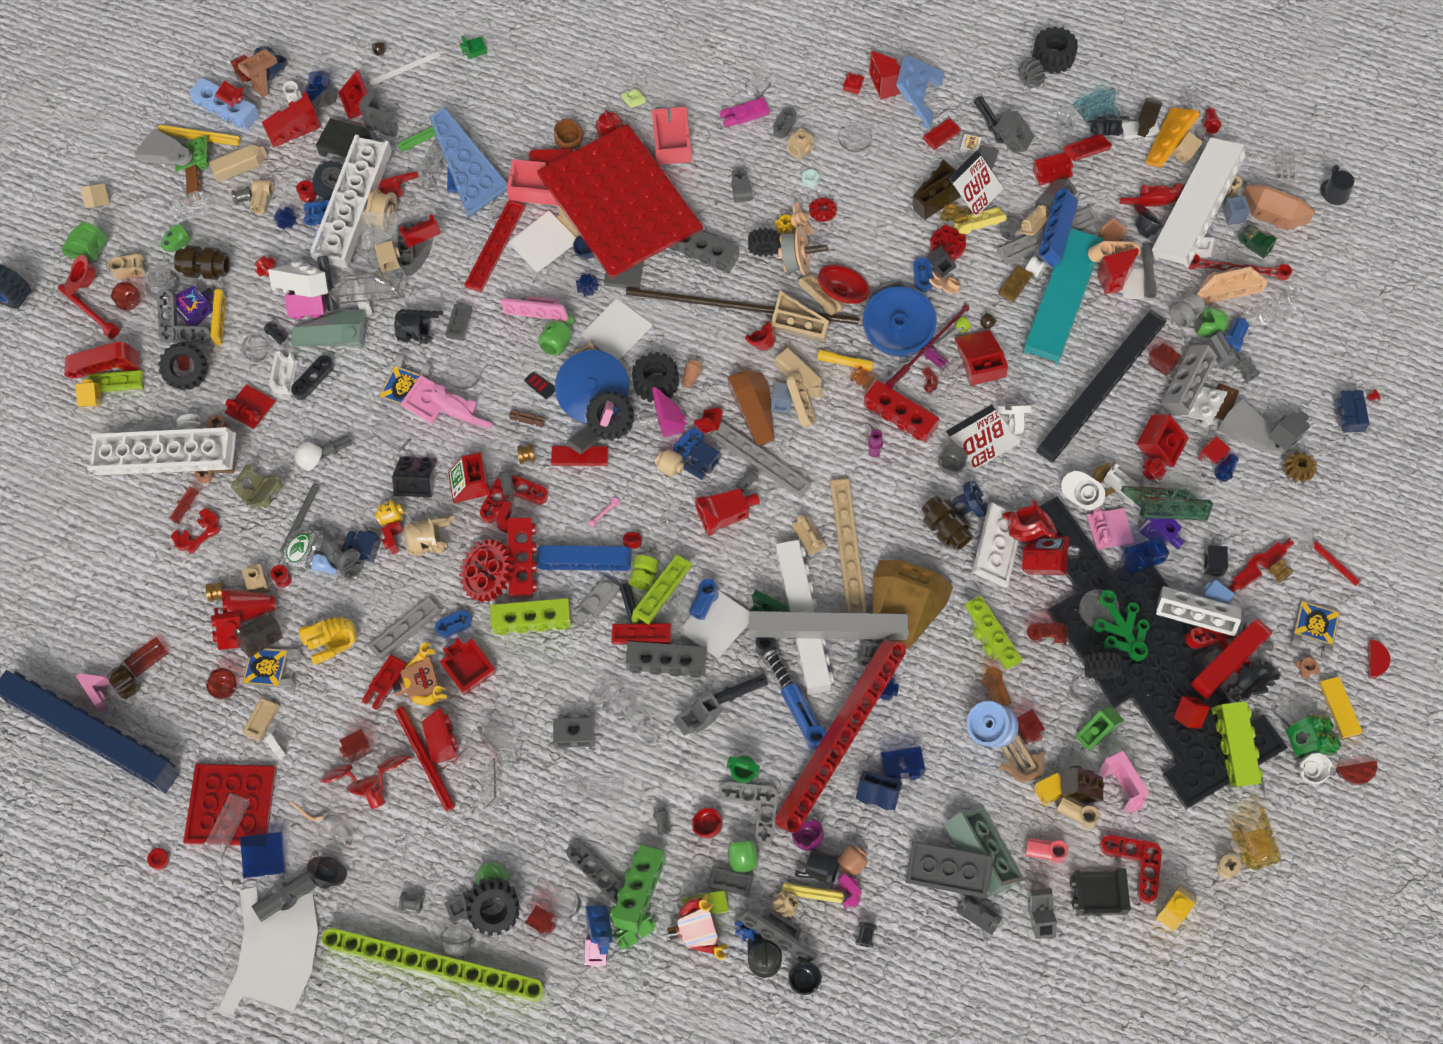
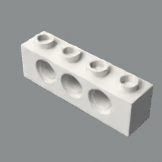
M1164 586L1157 602L1156 610L1157 615L1232 636L1236 635L1241 622L1242 612L1240 607Z

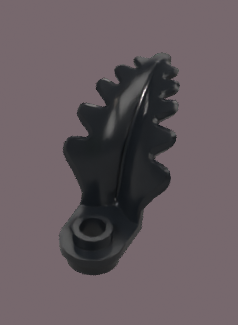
M1260 660L1259 665L1253 661L1251 662V669L1246 666L1240 669L1238 681L1235 684H1229L1226 693L1236 702L1240 699L1247 701L1253 695L1267 693V686L1275 685L1276 682L1274 680H1279L1281 673L1268 661L1264 663V661Z

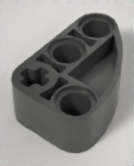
M425 221L405 222L399 224L396 228V242L400 257L397 259L401 273L405 276L413 275L424 264L431 251L433 238L407 248L399 227L403 226V229L406 230Z

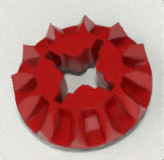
M818 196L809 205V214L816 221H830L837 214V204L833 202V199H827L826 196L824 198ZM820 206H826V210H820Z

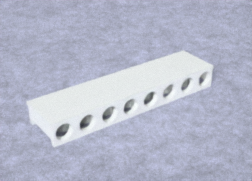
M355 134L310 250L314 262H318L317 257L328 256L330 265L348 269L366 221L363 218L365 208H367L368 194L370 191L373 192L375 189H378L392 152L389 141L383 143L359 138V135Z
M1216 138L1209 139L1152 248L1155 260L1161 258L1184 264L1185 267L1189 268L1197 249L1246 157L1244 144Z
M224 427L92 434L91 438L94 439L91 465L87 466V470L95 475L232 470L236 433Z

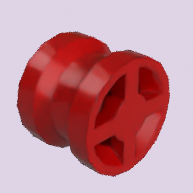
M304 180L297 184L296 190L302 202L308 203L315 200L317 194L311 181Z

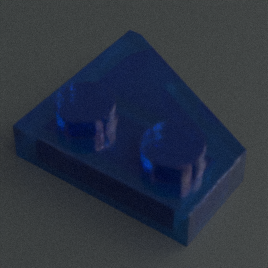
M326 71L309 73L308 83L305 86L304 92L307 93L311 102L328 87L330 73Z

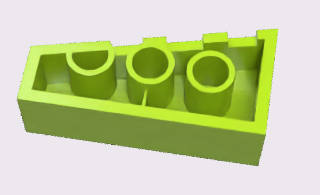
M1243 701L1212 707V714H1217L1218 723L1215 724L1217 732H1220L1223 737L1220 743L1224 755L1228 756V759L1225 760L1231 788L1262 784L1263 773L1262 769L1258 767L1259 751L1254 745L1255 730L1250 723V706H1247V702Z

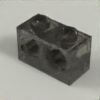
M269 612L234 631L239 648L248 658L283 638L278 622Z

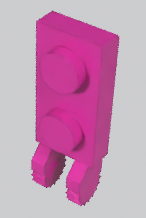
M764 97L732 108H726L720 111L719 115L724 119V125L730 127L768 115L770 109Z

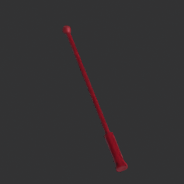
M963 305L962 310L908 364H905L890 380L885 382L889 389H893L895 384L910 370V366L964 312L969 310V305Z

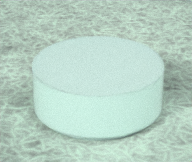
M814 169L805 170L801 176L803 185L807 187L816 186L819 182L818 172Z

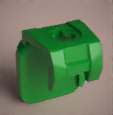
M1312 714L1286 729L1296 758H1303L1306 753L1320 750L1322 754L1329 756L1337 754V751L1342 746L1337 736L1333 737L1330 733L1334 725L1329 717L1325 718L1321 715ZM1300 732L1310 734V737L1307 738L1304 744H1300L1297 741Z

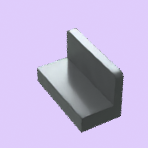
M1070 179L1054 180L1035 204L1037 206L1045 205L1051 211L1054 197L1060 189L1067 188L1074 196L1077 194V190Z

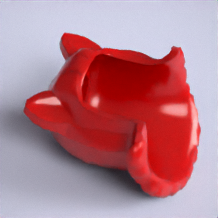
M1034 499L1031 501V506L1022 507L1015 512H1005L1002 514V517L1009 522V536L1014 540L1028 542L1044 535L1050 538H1054L1057 535V529L1052 519L1039 508Z

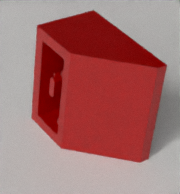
M439 708L421 721L430 756L434 764L458 757L456 750H459L457 739L453 733L452 721L449 719L448 713L444 714L442 709Z

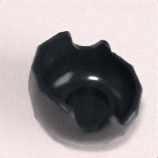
M800 962L789 971L788 983L791 989L799 995L812 994L821 986V972L813 963Z

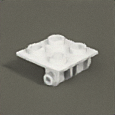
M1202 387L1189 415L1181 416L1200 419L1202 426L1208 427L1217 415L1227 392Z

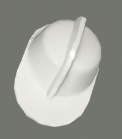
M1073 471L1068 473L1062 480L1061 489L1063 494L1079 507L1085 510H1094L1103 504L1105 500L1104 487L1086 473Z

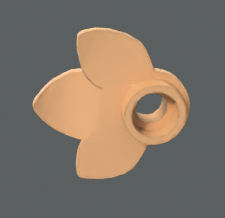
M798 202L794 203L791 216L792 225L795 228L801 225L807 235H812L814 230L808 224L809 215L801 211Z
M932 271L935 279H929V282L933 286L942 288L950 294L959 293L961 287L959 281L951 277L947 278L944 276L942 278L939 273Z

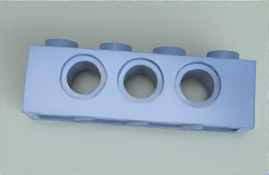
M201 77L189 91L192 102L196 106H202L208 112L215 113L223 120H228L236 127L248 130L259 118L260 115L256 106L242 99L240 104L236 103L232 108L216 98L215 93L219 86Z

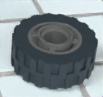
M325 161L323 164L318 165L312 178V186L319 197H322L324 200H330L344 164H340L337 161Z

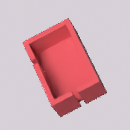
M686 107L671 108V122H668L667 108L652 110L657 164L692 162Z
M512 160L511 176H509L506 188L509 200L559 206L537 175V170L546 166L545 162Z

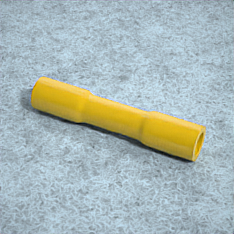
M821 349L817 358L819 361L837 363L869 372L872 371L874 361L839 355Z

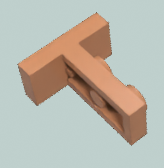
M264 49L238 63V69L248 78H251L252 89L261 97L268 95L266 69L277 64V58Z

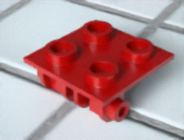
M246 384L235 399L226 400L225 405L227 409L224 413L255 429L276 400Z

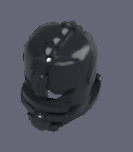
M399 310L395 315L394 321L397 340L409 343L410 339H413L414 341H419L420 344H428V342L433 340V337L428 336L430 318H439V315H443V311Z

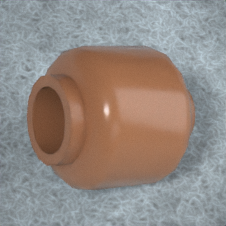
M856 844L854 846H846L838 859L839 869L847 876L850 873L855 876L859 875L868 864V859L866 858L868 854Z

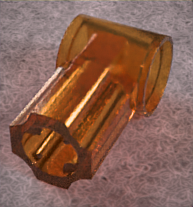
M990 667L982 676V685L987 689L991 701L1005 706L1010 705L1012 701L1002 680L1001 670L997 667ZM988 675H993L996 681H990Z

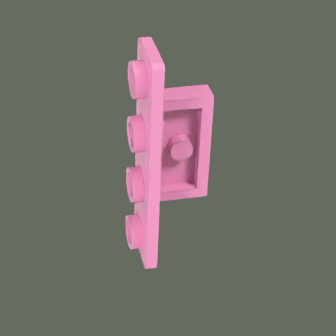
M527 296L525 301L507 298L500 300L505 314L560 321L568 320L565 307L560 304L559 299Z

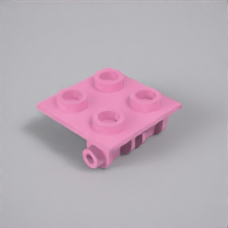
M1096 508L1094 513L1087 514L1096 550L1134 543L1124 508L1102 511L1101 508Z

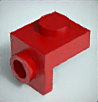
M223 81L215 93V97L233 108L236 103L240 104L242 101L244 88L240 87L237 89L228 82Z
M720 408L704 410L702 419L694 420L693 424L703 433L718 431L723 411Z
M504 501L502 507L499 506L496 511L497 528L504 533H508V518H510L513 511L512 504Z
M399 521L395 523L390 522L381 528L385 537L381 539L386 550L390 549L392 555L399 552L393 537L403 532Z

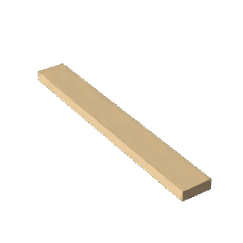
M849 478L830 480L847 613H867Z

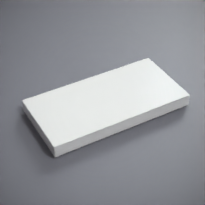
M991 502L988 504L972 573L1005 588L1009 585L1019 541L1009 536V522L1002 517L1003 513L1012 511Z

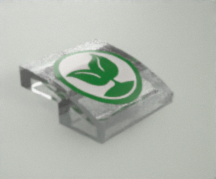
M294 529L284 547L280 565L311 569L314 550L320 551L323 532Z

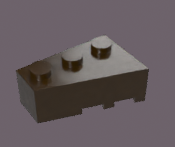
M944 159L940 162L937 170L931 173L928 181H925L913 195V210L924 220L961 197L949 179L956 170Z

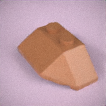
M1247 184L1242 195L1246 198L1252 217L1285 230L1310 223L1316 211L1300 198L1265 185Z

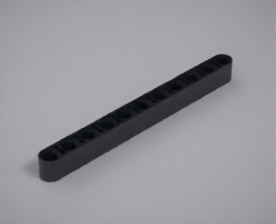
M1152 310L1146 314L1043 440L1036 451L1037 454L1051 463L1058 458L1161 331L1167 319Z

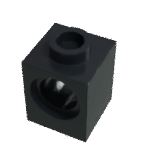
M1208 545L1204 552V574L1212 577L1224 576L1228 569V547Z

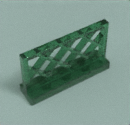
M1122 486L1121 492L1141 508L1139 515L1142 518L1208 521L1214 504L1210 500L1198 499L1187 489Z

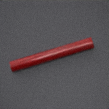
M1318 541L1311 545L1354 586L1361 582L1359 578Z

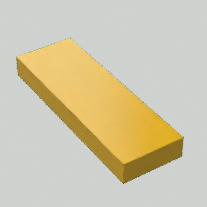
M221 289L214 290L210 337L215 345L223 344L226 297Z
M1340 677L1320 681L1319 686L1341 739L1360 735L1363 731Z

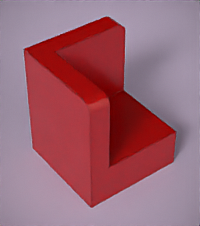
M1216 436L1201 450L1198 459L1201 461L1206 456L1216 464L1219 460L1223 461L1228 456L1231 448Z
M1182 696L1174 718L1186 727L1202 728L1210 706L1196 697Z

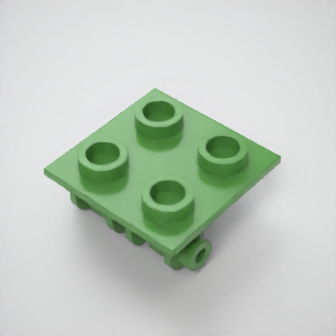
M207 135L181 144L193 154V158L187 165L179 166L175 164L176 172L195 164L201 170L208 168L209 153L207 150L209 146L207 144Z

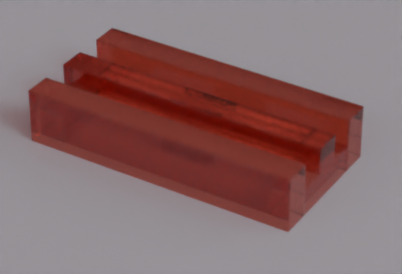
M155 637L123 661L137 677L169 654V652L159 639ZM156 645H158V647H156L155 649H153L151 652L146 653V652H148L149 650H151L153 647H155ZM142 656V658L138 660L136 663H134L133 665L131 664Z

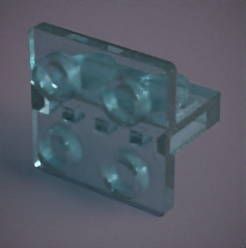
M1113 88L1107 91L1100 89L1073 104L1086 123L1087 121L1094 120V117H1104V115H1115V117H1118L1121 114L1114 104L1117 92Z

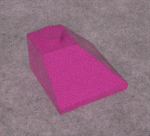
M652 388L654 406L662 436L667 437L684 433V425H687L685 414L681 415L680 408L658 388Z

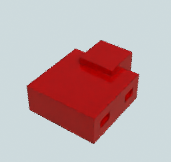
M458 637L456 642L447 648H443L446 657L439 662L463 696L496 673L495 668L473 639L463 644Z

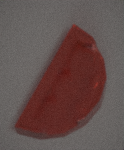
M1377 761L1341 766L1335 770L1340 778H1343L1351 785H1364L1376 775L1378 766Z

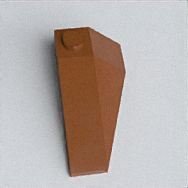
M743 370L728 376V388L755 444L762 446L774 441L770 389L763 374Z

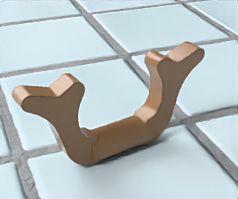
M1043 751L1039 755L1033 754L1031 756L1037 767L1035 771L1025 774L1019 773L1015 767L1014 760H1011L1010 763H1001L1000 769L1009 772L1020 783L1039 779L1044 773L1043 757L1046 753Z

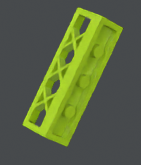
M676 554L633 610L632 622L637 624L641 619L645 623L650 624L691 570L693 564Z

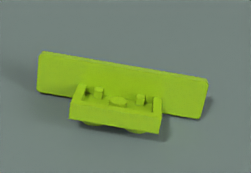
M978 596L965 603L964 607L974 621L972 634L976 640H980L982 643V649L986 656H990L993 661L999 659L1005 670L1021 663L1022 657L982 596Z

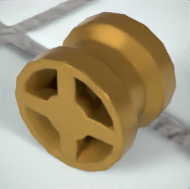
M528 444L525 447L517 446L520 464H524L526 461L535 462L533 444Z
M1281 559L1268 572L1276 577L1278 583H1281L1294 570L1288 568L1286 561Z
M223 581L217 584H206V596L209 602H214L216 599L222 601L221 589H226Z

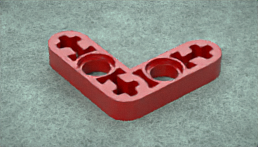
M513 475L512 481L515 493L511 495L537 505L547 502L548 493L545 487ZM498 477L490 490L491 495H487L480 509L481 519L485 523L496 521L498 507H502L503 502L507 501L509 495H503L501 480ZM520 485H526L528 487L527 490L522 493L518 492L517 488ZM540 492H542L543 497L539 496V498H537L536 494H540ZM495 494L502 495V499L498 502L493 501L492 497ZM491 510L493 515L486 517L485 512L489 513Z
M1197 627L1186 634L1185 640L1194 649L1219 643L1224 651L1238 636L1237 634L1232 636L1207 628ZM1206 631L1211 633L1213 639L1207 635ZM1250 657L1236 670V673L1240 674V669L1243 666L1251 669L1252 660Z
M1114 835L1105 836L1100 842V850L1103 854L1140 861L1137 896L1145 904L1152 903L1157 898L1162 857L1160 846L1149 841ZM1108 841H1112V845L1119 846L1120 842H1122L1120 848L1121 852H1118V847H1113L1111 850H1108V846H1106L1105 844H1107ZM1133 844L1136 847V853L1128 854L1125 850V845ZM1153 848V852L1157 854L1153 856L1152 863H1145V861L1148 862L1150 860V853L1146 851ZM1152 868L1155 871V877H1146L1144 869ZM1147 883H1154L1149 887V892L1153 893V895L1146 898V894L1142 892L1146 890Z

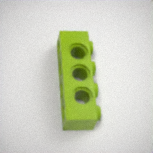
M568 598L490 605L491 628L493 633L497 635H506L509 632L523 634L532 630L537 632H544L547 629L565 630L567 627H571V609ZM548 614H555L551 619L546 618ZM530 615L536 616L533 620H527V617ZM510 617L516 618L513 622H507Z

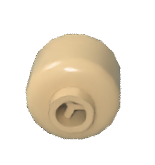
M671 449L660 451L655 461L658 471L670 477L676 475V473L680 474L685 465L682 463V455Z

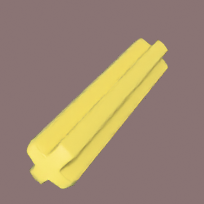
M786 882L782 886L784 893L789 891V893L798 897L836 903L843 902L844 893L842 891Z

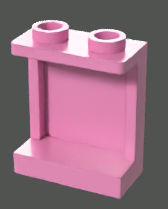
M1124 751L1105 759L1099 773L1103 778L1113 773L1129 797V801L1123 809L1124 813L1129 811L1135 813L1142 809V805L1147 802L1146 798L1150 793Z

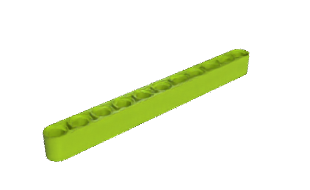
M329 928L322 934V943L334 952L532 1002L542 1000L545 995L542 983L530 977L335 928ZM337 935V941L334 944H329V939ZM357 940V946L354 949H349L350 942ZM377 945V951L374 954H369L370 947ZM393 950H397L398 954L396 958L389 959V953ZM413 955H417V962L412 965L409 964V958ZM433 960H437V967L433 970H430L428 968L429 963ZM457 965V973L450 975L448 973L449 968ZM477 970L479 972L478 977L470 980L468 978L470 972ZM492 976H499V981L495 985L489 984V979ZM512 981H519V987L516 990L509 989V984ZM532 986L540 987L537 995L529 994Z

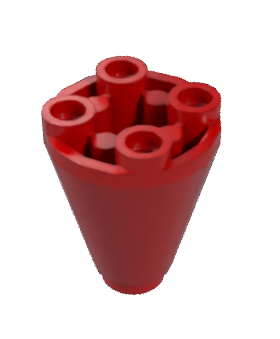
M230 588L221 589L223 613L239 612L240 624L275 611L274 596Z

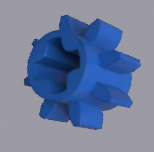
M741 921L734 922L735 927L739 928L735 931V935H741L743 942L750 938L754 941L755 933L760 934L751 928L747 931L744 928V923Z

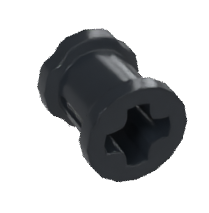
M859 922V935L855 944L873 948L874 943L872 941L877 925Z

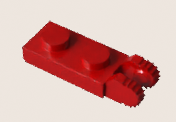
M390 655L368 686L369 689L365 693L362 703L368 704L376 692L379 695L374 701L372 708L378 710L392 691V685H395L400 679L401 671L404 670L407 663Z

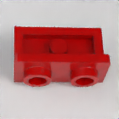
M214 608V615H211V625L216 627V631H212L213 643L217 642L218 650L242 648L239 612L219 614L218 608Z

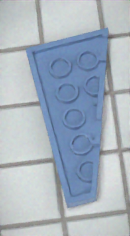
M443 107L430 116V121L467 218H470L507 191V183Z

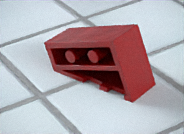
M306 92L301 94L302 98L295 103L293 101L288 103L289 107L282 112L278 110L262 121L264 130L273 148L321 128L314 107Z

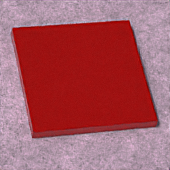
M195 764L183 843L185 845L266 847L277 767L267 765Z

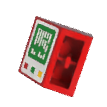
M481 452L462 456L448 472L453 503L491 495L486 465Z

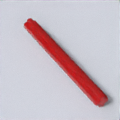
M403 706L397 708L394 713L445 811L455 808V804Z

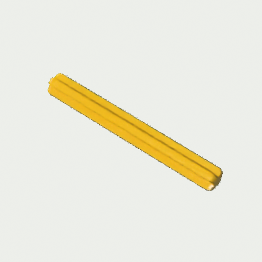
M158 125L157 128L160 132L172 137L194 140L207 135V142L239 146L241 142L240 136L167 125Z

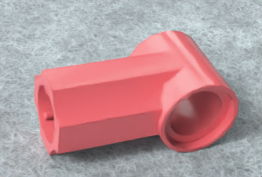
M1028 838L1026 857L1051 860L1054 863H1062L1067 857L1068 846L1063 841L1056 840L1053 842ZM1060 848L1064 854L1056 856L1053 853V849Z

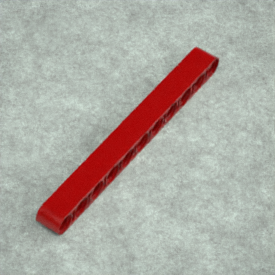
M885 640L881 643L777 813L775 823L779 828L791 833H795L800 829L904 658L906 647L903 643L892 640Z

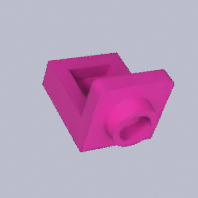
M844 874L839 878L838 884L850 897L844 902L843 907L845 910L849 907L853 909L861 902L862 891L858 888L859 884L852 876L848 877Z

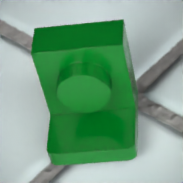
M461 36L462 43H460L462 53H466L468 59L487 54L482 36L466 41L465 36Z

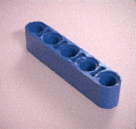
M1067 188L1060 189L1054 197L1038 255L1050 267H1055L1062 260L1078 205V199Z
M543 545L537 549L536 567L542 570L627 571L631 568V549L623 546Z

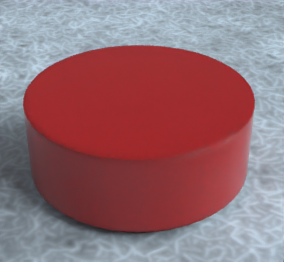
M162 848L153 849L147 857L149 866L155 870L164 869L170 861L169 854Z

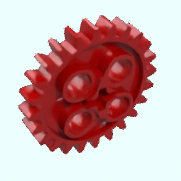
M484 539L482 543L477 542V548L471 546V553L466 552L468 558L462 559L465 565L460 566L463 572L459 576L463 577L460 584L464 585L462 590L467 591V596L476 601L490 602L491 599H497V594L503 595L502 589H508L505 584L506 582L511 583L509 576L514 575V573L510 572V569L515 567V565L510 564L514 558L509 556L511 551L507 550L506 545L489 539V541Z

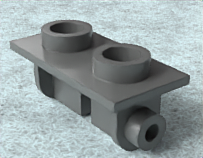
M966 895L956 913L990 935H993L1003 917L969 895Z

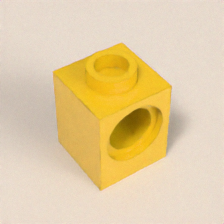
M82 380V384H75L77 406H102L99 383H93V380Z
M1058 773L1036 783L1034 791L1043 806L1064 797V795H1061V778Z

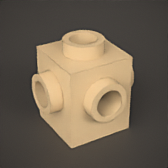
M802 128L797 132H793L787 140V152L798 160H801L806 154H810L814 149V137L810 132Z

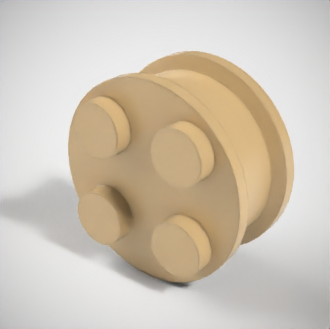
M375 189L373 192L370 191L363 218L366 219L369 228L381 227L383 231H389L392 228L397 212L396 194L393 192L384 194L378 189Z

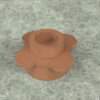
M1311 656L1296 662V667L1300 669L1303 678H1308L1312 674L1317 675L1320 672L1316 660Z

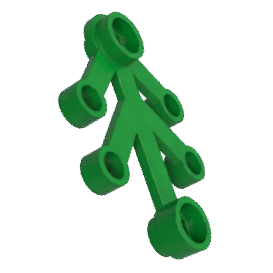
M1111 590L1103 591L1099 595V603L1108 609L1117 626L1107 623L1104 619H1098L1094 622L1093 628L1097 632L1105 630L1125 637L1128 643L1118 641L1114 636H1108L1104 640V646L1107 649L1117 648L1126 651L1133 660L1142 661L1148 654V648L1144 644L1146 631L1150 626L1148 621L1142 619L1137 622L1136 630L1138 634L1135 639L1132 630L1139 606L1134 602L1126 606L1127 617L1125 622L1114 604L1116 602L1115 593ZM1104 597L1108 599V603L1104 601ZM1130 606L1135 609V612L1130 610ZM1098 623H1101L1103 628H1100ZM1140 623L1144 624L1145 629L1141 628ZM1108 640H1111L1113 642V645H1110L1108 643ZM1134 649H1138L1140 654H1137Z

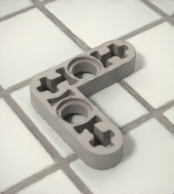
M736 782L723 783L719 788V796L723 801L758 806L755 839L760 846H769L774 839L778 802L777 790L774 787ZM731 788L732 792H737V788H740V798H736V793H730V796L727 797L723 791ZM750 789L754 792V797L745 799L743 792ZM757 790H760V795H767V792H771V795L775 797L767 801L766 797L760 796V800H757ZM764 811L772 813L773 817L770 821H763L761 819V814ZM763 826H767V835L770 836L766 838V841H762V837L759 836L763 834Z

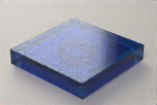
M283 832L240 837L243 879L286 873Z

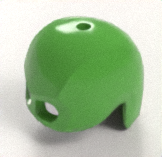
M1208 307L1203 313V324L1200 329L1195 330V333L1205 338L1220 330L1224 333L1228 325L1227 315L1220 309Z
M754 841L729 844L728 860L731 868L736 872H749L756 869L759 862V852Z

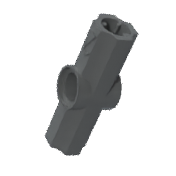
M304 872L288 883L283 882L276 885L271 890V894L251 907L262 922L280 910L290 909L296 904L297 899L316 888L307 872Z

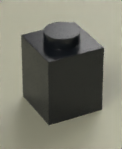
M942 246L927 256L932 266L942 278L957 267Z

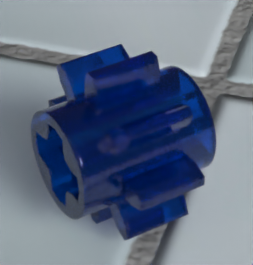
M285 206L284 210L280 208L277 210L274 220L277 221V227L285 230L286 227L292 228L296 221V216H294L292 209Z
M590 274L580 275V280H576L577 292H582L584 297L593 296L594 290H598L597 278H592Z
M893 677L879 697L880 699L892 700L893 696H897L899 684H895Z

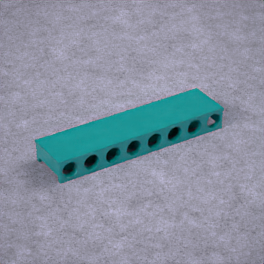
M1070 229L1062 260L1053 269L1025 343L1023 354L1028 352L1055 361L1057 365L1059 364L1096 262L1090 260L1088 250L1090 247L1103 242L1104 238L1076 229Z

